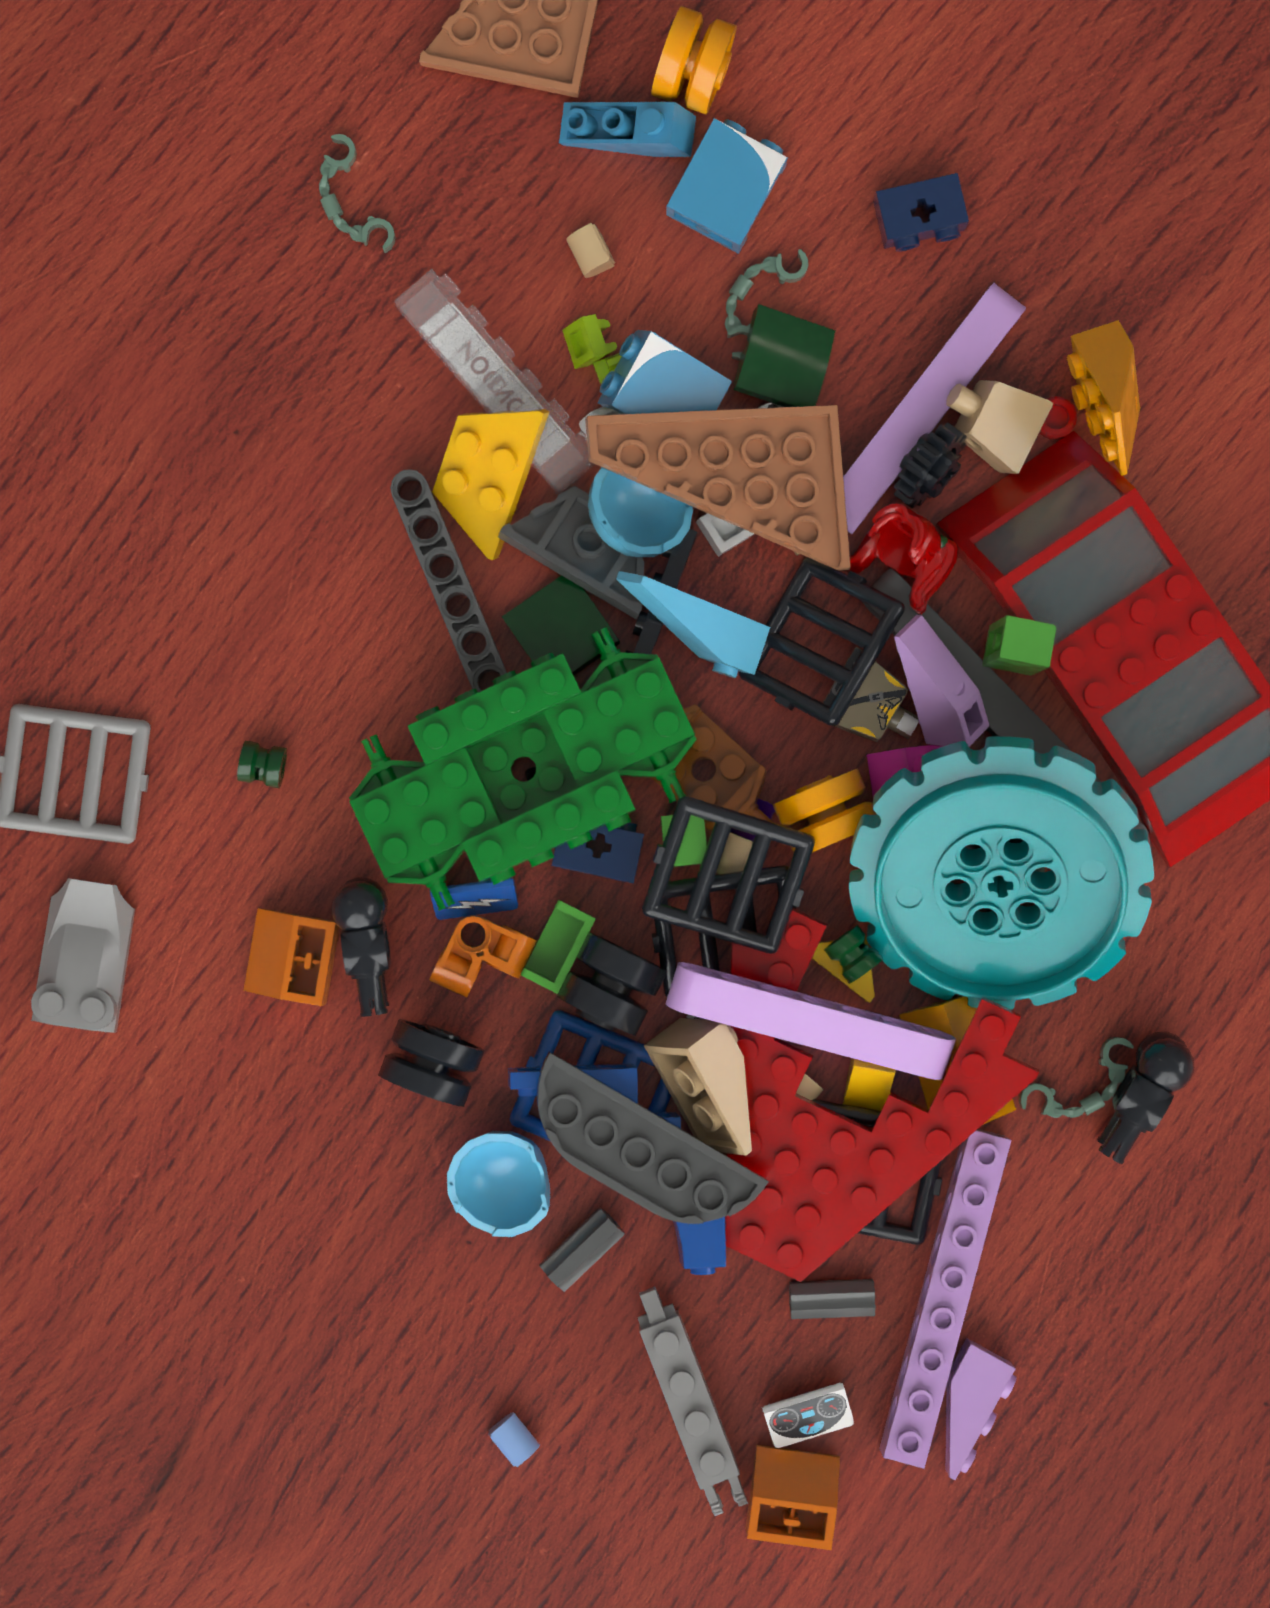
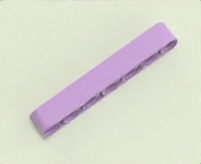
M995 283L985 292L844 475L847 530L850 534L855 532L902 471L899 466L903 457L911 451L923 434H929L933 431L950 407L946 405V400L952 388L957 384H962L966 387L1026 310L1024 305Z
M678 962L665 1003L668 1007L688 1015L934 1080H943L956 1038L937 1029L686 962Z

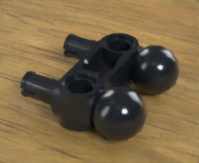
M357 877L347 881L336 892L332 900L331 913L335 923L342 930L340 937L346 975H351V979H356L360 1017L372 1016L374 1006L376 1015L388 1013L386 1006L390 1005L384 974H386L385 970H388L391 965L386 923L383 921L388 908V899L385 890L377 882L369 878Z
M1164 1031L1146 1036L1138 1046L1136 1065H1132L1112 1098L1115 1112L1102 1134L1098 1136L1097 1141L1102 1144L1099 1151L1107 1157H1110L1114 1151L1115 1153L1112 1158L1119 1164L1123 1165L1124 1159L1141 1132L1154 1131L1174 1098L1173 1092L1184 1088L1192 1078L1194 1058L1185 1042L1177 1035Z

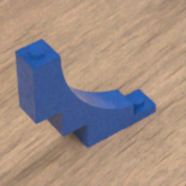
M633 1063L573 1065L638 1103L637 1067ZM541 1067L508 1068V1085L510 1089H518L519 1096H537V1085ZM676 1112L655 1113L681 1129V1117ZM725 1217L702 1224H687L673 1221L678 1241L679 1262L684 1269H690V1273L694 1275H710L715 1273V1268L726 1267Z

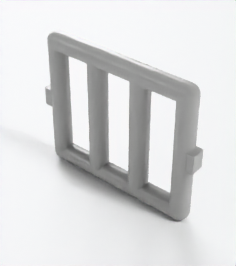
M24 704L13 705L10 710L4 756H0V773H2L0 782V827L124 844L132 843L137 833L142 791L147 792L149 775L144 774L151 730L150 724L145 720ZM26 722L50 725L38 815L14 812ZM67 727L91 730L79 821L55 818ZM108 732L133 735L120 826L96 823Z

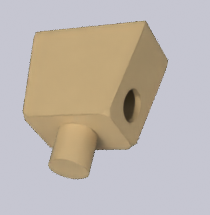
M979 380L973 391L962 384H957L952 388L946 400L947 406L961 414L955 427L967 436L964 441L966 445L998 472L1019 474L1054 404L1047 399L1007 384L987 380Z

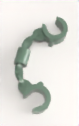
M343 134L332 135V141L347 146L349 154L340 161L324 155L325 160L320 167L322 179L319 183V191L322 196L320 200L328 220H333L335 226L340 231L349 233L352 240L363 242L365 246L368 245L369 235L374 229H385L388 232V238L383 245V251L387 253L394 246L396 239L392 225L385 219L369 216L368 222L364 226L355 225L351 228L340 217L343 215V210L336 195H329L330 185L328 180L334 177L338 170H344L346 173L350 172L351 166L357 157L355 145L349 137Z
M801 249L798 250L797 254L801 263V269L796 273H788L783 269L781 254H778L777 257H767L763 263L749 267L744 276L741 274L738 276L729 290L731 296L726 303L728 317L725 320V328L728 332L727 338H732L739 334L748 337L750 324L748 326L742 325L739 318L734 316V312L737 306V299L743 301L754 284L750 279L756 277L762 270L767 273H776L780 284L785 282L795 283L805 276L808 269V258ZM733 352L732 358L739 361L742 352Z
M1112 1037L1103 1043L1100 1049L1101 1058L1098 1062L1100 1065L1109 1068L1108 1077L1111 1083L1103 1090L1101 1095L1096 1091L1080 1100V1107L1063 1109L1060 1103L1054 1101L1053 1095H1055V1090L1040 1083H1030L1020 1092V1107L1026 1109L1028 1095L1034 1090H1040L1045 1095V1103L1041 1109V1114H1047L1053 1118H1058L1061 1115L1075 1118L1085 1112L1088 1116L1105 1106L1104 1101H1108L1114 1096L1117 1084L1124 1080L1125 1069H1128V1066L1116 1064L1110 1060V1048L1116 1044H1122L1128 1048H1134L1130 1041L1122 1037Z

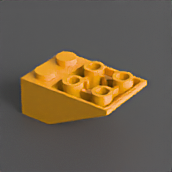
M1117 320L1072 335L1073 353L1067 355L1071 374L1077 382V385L1071 387L1078 410L1085 409L1086 421L1093 436L1099 434L1100 446L1107 462L1113 461L1119 473L1123 476L1128 474L1140 412L1133 344L1121 323Z

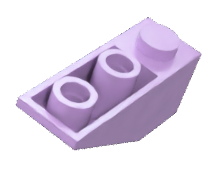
M916 615L894 638L925 742L930 745L946 746L959 741H965L970 747L990 726L980 691L924 617Z
M966 1338L952 1364L946 1386L945 1470L953 1480H956L960 1471L966 1473L971 1467L977 1452L973 1447L980 1434L986 1436L989 1433L997 1416L993 1412L1000 1397L1006 1399L1009 1396L1017 1379L1013 1375L1016 1368L1010 1361Z

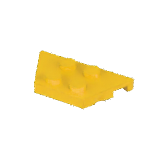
M546 409L519 412L499 411L486 414L483 412L465 413L457 417L432 493L490 560L499 558L504 541L499 539L498 535L503 526L508 523L511 524L550 413Z

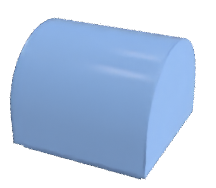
M514 1412L505 1416L488 1430L490 1438L514 1467L521 1465L540 1446Z

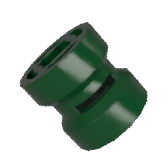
M245 740L238 763L237 781L252 783L255 780L263 781L266 786L280 789L285 773L287 748L273 746L270 749L261 748L257 742Z
M859 925L848 930L824 949L831 960H839L842 966V975L849 984L866 974L883 960L876 948H870L864 943L865 933Z

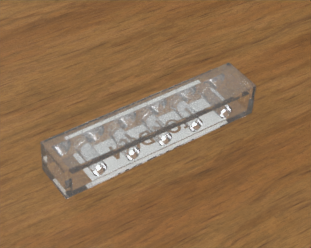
M431 269L394 301L397 310L486 413L534 411L536 409L550 411L531 465L557 495L561 494L596 465L588 461L586 434L581 430L575 434L565 422L570 417L555 399L549 403L538 392L543 387L542 384L527 367L522 372L511 360L515 353L500 336L493 340L486 332L484 327L488 325V322L477 308L471 305L467 309L460 302L457 296L461 291L446 273L439 277Z

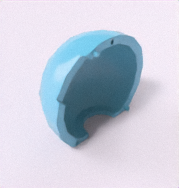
M603 467L594 477L588 499L589 517L596 532L611 548L625 556L655 557L680 544L690 530L693 513L692 506Z
M491 1131L469 1140L454 1155L447 1172L448 1196L456 1213H460L472 1226L491 1233L495 1237H514L532 1230L547 1215L550 1206L549 1177L543 1154L532 1140L513 1131Z

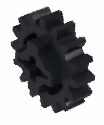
M949 422L944 426L942 424L939 425L935 433L923 434L900 463L899 467L903 470L898 475L901 479L894 486L896 489L894 496L912 509L916 505L921 506L926 497L930 499L931 497L939 496L948 482L960 470L961 464L957 461L962 456L959 453L966 447L964 441L967 436Z

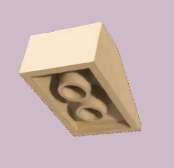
M679 1018L645 1044L644 1047L693 1136L721 1153L746 1156L752 1151L744 1056L737 1045V1035L731 1026L707 1019Z

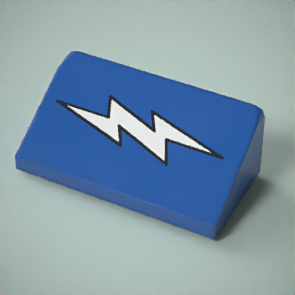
M512 877L496 885H493L491 880L447 886L455 904L447 906L442 892H440L446 908L440 911L430 891L435 916L439 920L515 910L518 908L516 883Z

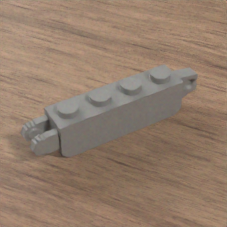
M655 1286L639 1292L646 1314L637 1317L640 1324L639 1332L700 1490L704 1489L714 1516L723 1513L721 1498L714 1488L715 1484L729 1480L732 1496L739 1507L748 1504L738 1477L740 1473L737 1461L679 1311L675 1310L673 1303L663 1307Z

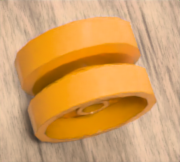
M681 6L666 39L654 77L651 95L672 102L679 96L687 79L689 83L685 94L686 107L707 114L717 90H720L727 73L737 25L716 19L709 25L703 41H699L703 27L702 13Z
M858 768L835 778L832 775L797 789L796 795L773 804L779 821L783 825H791L802 819H808L810 825L798 831L814 837L815 845L812 852L854 835L862 815L877 814L873 810V803L863 802L846 809L844 801L861 795L866 788ZM791 846V849H792V851H793V853H794L795 847H792V846Z

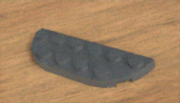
M550 1051L548 1052L541 1067L537 1085L539 1116L543 1128L555 1149L570 1164L660 1217L687 1224H702L738 1213L755 1200L769 1182L764 1177Z

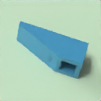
M564 102L559 144L652 157H691L696 115L676 102Z

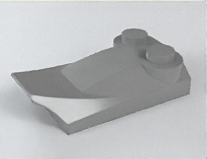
M68 878L63 887L51 896L37 987L31 1000L33 1011L31 1021L91 1031L117 1032L135 908L125 901L117 885Z

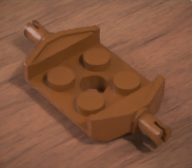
M696 704L683 709L697 739L675 768V775L684 794L774 823L758 809L759 805L757 804L767 774L766 768L752 758L704 714ZM700 760H710L716 766L713 778L705 782L696 780L693 776L694 765ZM651 777L660 787H662L660 780L657 781L656 778ZM671 784L670 787L674 793L676 801L678 802L679 798L675 792L673 785ZM704 819L705 828L712 832L715 822Z

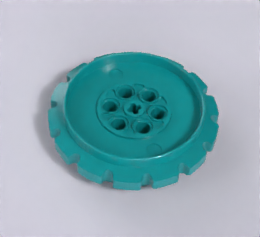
M987 737L984 748L980 750H972L965 741L940 747L922 756V771L911 772L906 768H902L895 773L874 795L873 810L877 814L861 816L854 833L850 852V863L859 868L852 870L849 874V892L857 921L870 922L867 927V942L872 948H876L883 958L882 961L889 968H909V983L940 999L948 1001L953 995L959 994L968 997V1005L970 1007L977 1008L981 998L984 997L1008 1009H1013L1016 1000L1029 998L1033 1005L1039 1006L1073 995L1077 992L1078 978L1087 977L1092 981H1097L1126 955L1123 937H1137L1141 933L1148 917L1152 897L1150 887L1144 885V883L1151 882L1154 879V866L1148 832L1145 829H1134L1139 823L1138 809L1128 794L1114 779H1108L1104 782L1095 781V764L1063 747L1053 746L1049 752L1041 754L1034 750V741L1032 739L1020 737ZM1013 838L1024 840L1017 844L1008 842V840ZM976 844L981 846V848L971 850L965 846ZM1041 867H1047L1051 869L1047 872L1036 871V869ZM955 879H961L966 882L962 884H954L950 881ZM1024 902H1031L1035 905L1025 907L1021 906L1020 904ZM982 908H989L992 911L985 913L980 912L978 910Z

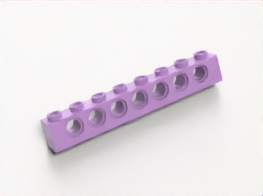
M977 1129L959 1146L879 1448L883 1458L925 1469L1011 1144V1139L1004 1135Z

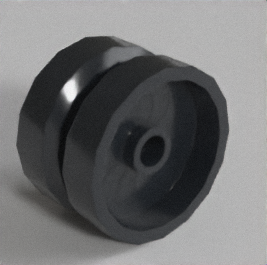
M399 1019L391 1040L400 1049L413 1054V1057L398 1053L385 1055L378 1076L423 1096L464 1107L472 1085L466 1078L451 1072L450 1069L468 1073L477 1071L485 1050L462 1040L460 1036L427 1024L424 1026Z

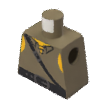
M855 647L844 667L851 670L862 650ZM875 661L842 720L834 727L878 742L886 728L909 739L919 721L917 715L900 706L908 692L907 687ZM834 682L823 701L825 705L830 707L842 684Z

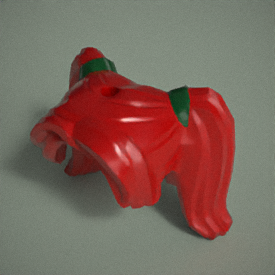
M890 504L875 514L872 519L873 526L864 537L857 551L850 556V568L845 571L848 573L852 571L858 574L866 569L877 557L886 566L901 575L915 578L910 590L909 601L912 609L917 614H922L926 611L927 602L930 597L942 586L956 565L958 547L956 542L940 535L927 518L902 504Z

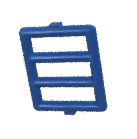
M556 1010L552 1013L534 1057H529L526 1067H542L548 1052L550 1051L554 1054L563 1030H567L586 1038L576 1065H594L603 1045L625 1054L622 1064L633 1063L638 1069L642 1061L655 1067L644 1047L645 1044L562 1010ZM662 1078L648 1108L653 1113L666 1112L671 1098V1094ZM518 1095L509 1118L510 1123L517 1128L549 1140L541 1119L529 1114L536 1096Z

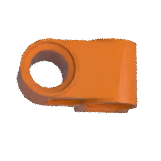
M466 916L457 924L447 947L444 946L429 981L467 998L481 969L482 960L486 964L520 979V974L526 966L537 940L505 925H498L481 916ZM475 922L483 926L486 936L481 944L471 946L463 941L461 931L468 923Z

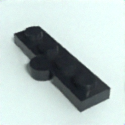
M690 529L680 544L662 554V557L668 558L669 561L664 574L656 572L653 580L677 589L697 537V531ZM650 611L648 613L640 612L632 633L639 636V640L634 652L626 650L625 653H653L663 623Z

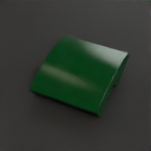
M758 304L753 311L746 348L740 354L733 390L783 407L816 406L836 330Z
M562 575L502 616L531 661L552 652L555 657L563 653L573 676L601 657L599 649L591 636L592 633L598 631L606 646V641L600 629L608 627L615 646L620 644L619 639L586 591Z

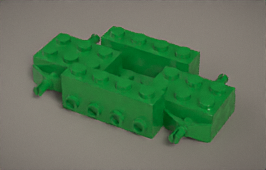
M608 627L600 630L606 641V646L598 631L591 634L602 656L600 658L602 662L581 690L564 654L562 653L555 657L552 652L530 663L532 668L516 674L515 670L495 678L492 680L494 686L478 692L477 688L455 697V704L442 710L436 706L416 715L417 721L408 725V729L424 762L391 760L390 757L386 756L377 734L370 737L376 753L369 739L362 740L361 744H363L371 761V769L349 797V802L388 883L426 885L430 889L440 911L446 908L440 892H442L447 906L455 904L445 883V880H447L445 875L464 851H466L479 882L490 878L493 885H496L515 876L516 872L513 867L529 860L531 867H535L554 858L552 849L567 843L571 850L592 840L593 837L590 831L606 825L610 832L631 822L629 813L636 811L620 776L654 777L657 781L660 780L669 803L676 801L670 787L671 784L678 798L686 796L675 775V768L697 739L658 655L620 652V649L617 650ZM521 757L532 759L536 765L534 777L525 782L515 779L512 774L513 763Z

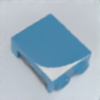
M714 118L666 206V215L739 254L747 240V234L779 175L783 173L788 157L782 155L783 149L775 143L766 139L758 142L745 135L747 133L746 129L738 123L725 119L724 123Z
M637 330L626 338L620 349V356L622 357L617 367L604 378L600 386V393L602 394L598 404L604 408L613 409L620 414L717 410L732 381L656 333Z

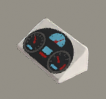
M843 1383L817 1389L766 1405L762 1408L773 1444L776 1448L785 1447L854 1424Z

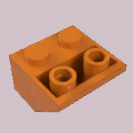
M258 908L243 991L281 1000L317 1006L326 1005L340 927L335 921Z
M756 1445L745 1527L747 1539L832 1550L838 1504L840 1456Z

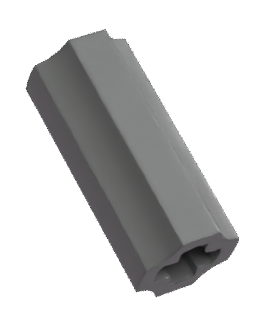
M599 1207L552 1251L539 1266L547 1277L565 1292L625 1235V1232L605 1210Z
M873 1279L789 1282L791 1319L875 1316Z

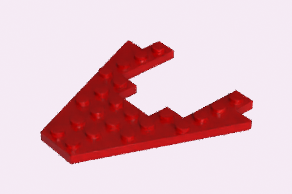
M793 908L780 947L776 953L768 954L732 943L731 974L797 992L828 924ZM982 997L929 1110L890 1092L873 1129L796 1093L813 1055L775 1037L731 1026L738 1038L737 1045L744 1056L752 1151L746 1156L728 1153L727 1156L764 1177L769 1182L747 1207L736 1214L725 1216L726 1246L802 1282L1037 1078L1039 1069L1004 1053L1021 1018V1014Z

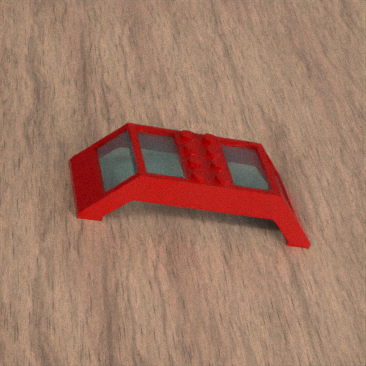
M1075 431L1025 463L1019 474L1010 473L936 523L943 536L956 542L958 547L957 557L961 558L987 586L1006 615L1056 626L1050 667L1044 671L1137 807L1142 824L1149 831L1150 841L1169 868L1270 800V684L1137 489Z

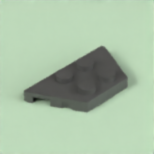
M573 486L559 494L556 500L550 503H543L531 510L528 516L512 525L508 523L500 530L499 539L632 618H638L642 610V603L616 578L619 571L644 576L643 557L625 556L611 548L601 539L589 517V494Z

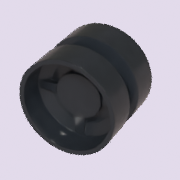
M589 932L577 958L595 972L592 977L569 971L557 997L576 1007V1014L611 1031L616 1027L636 1036L648 1010L631 998L630 994L632 990L647 995L656 996L668 971L631 951Z

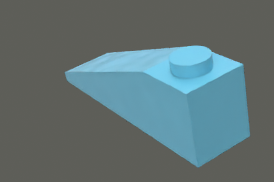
M618 572L616 579L699 658L714 663L712 671L732 678H736L738 671L755 675L770 627L646 576Z

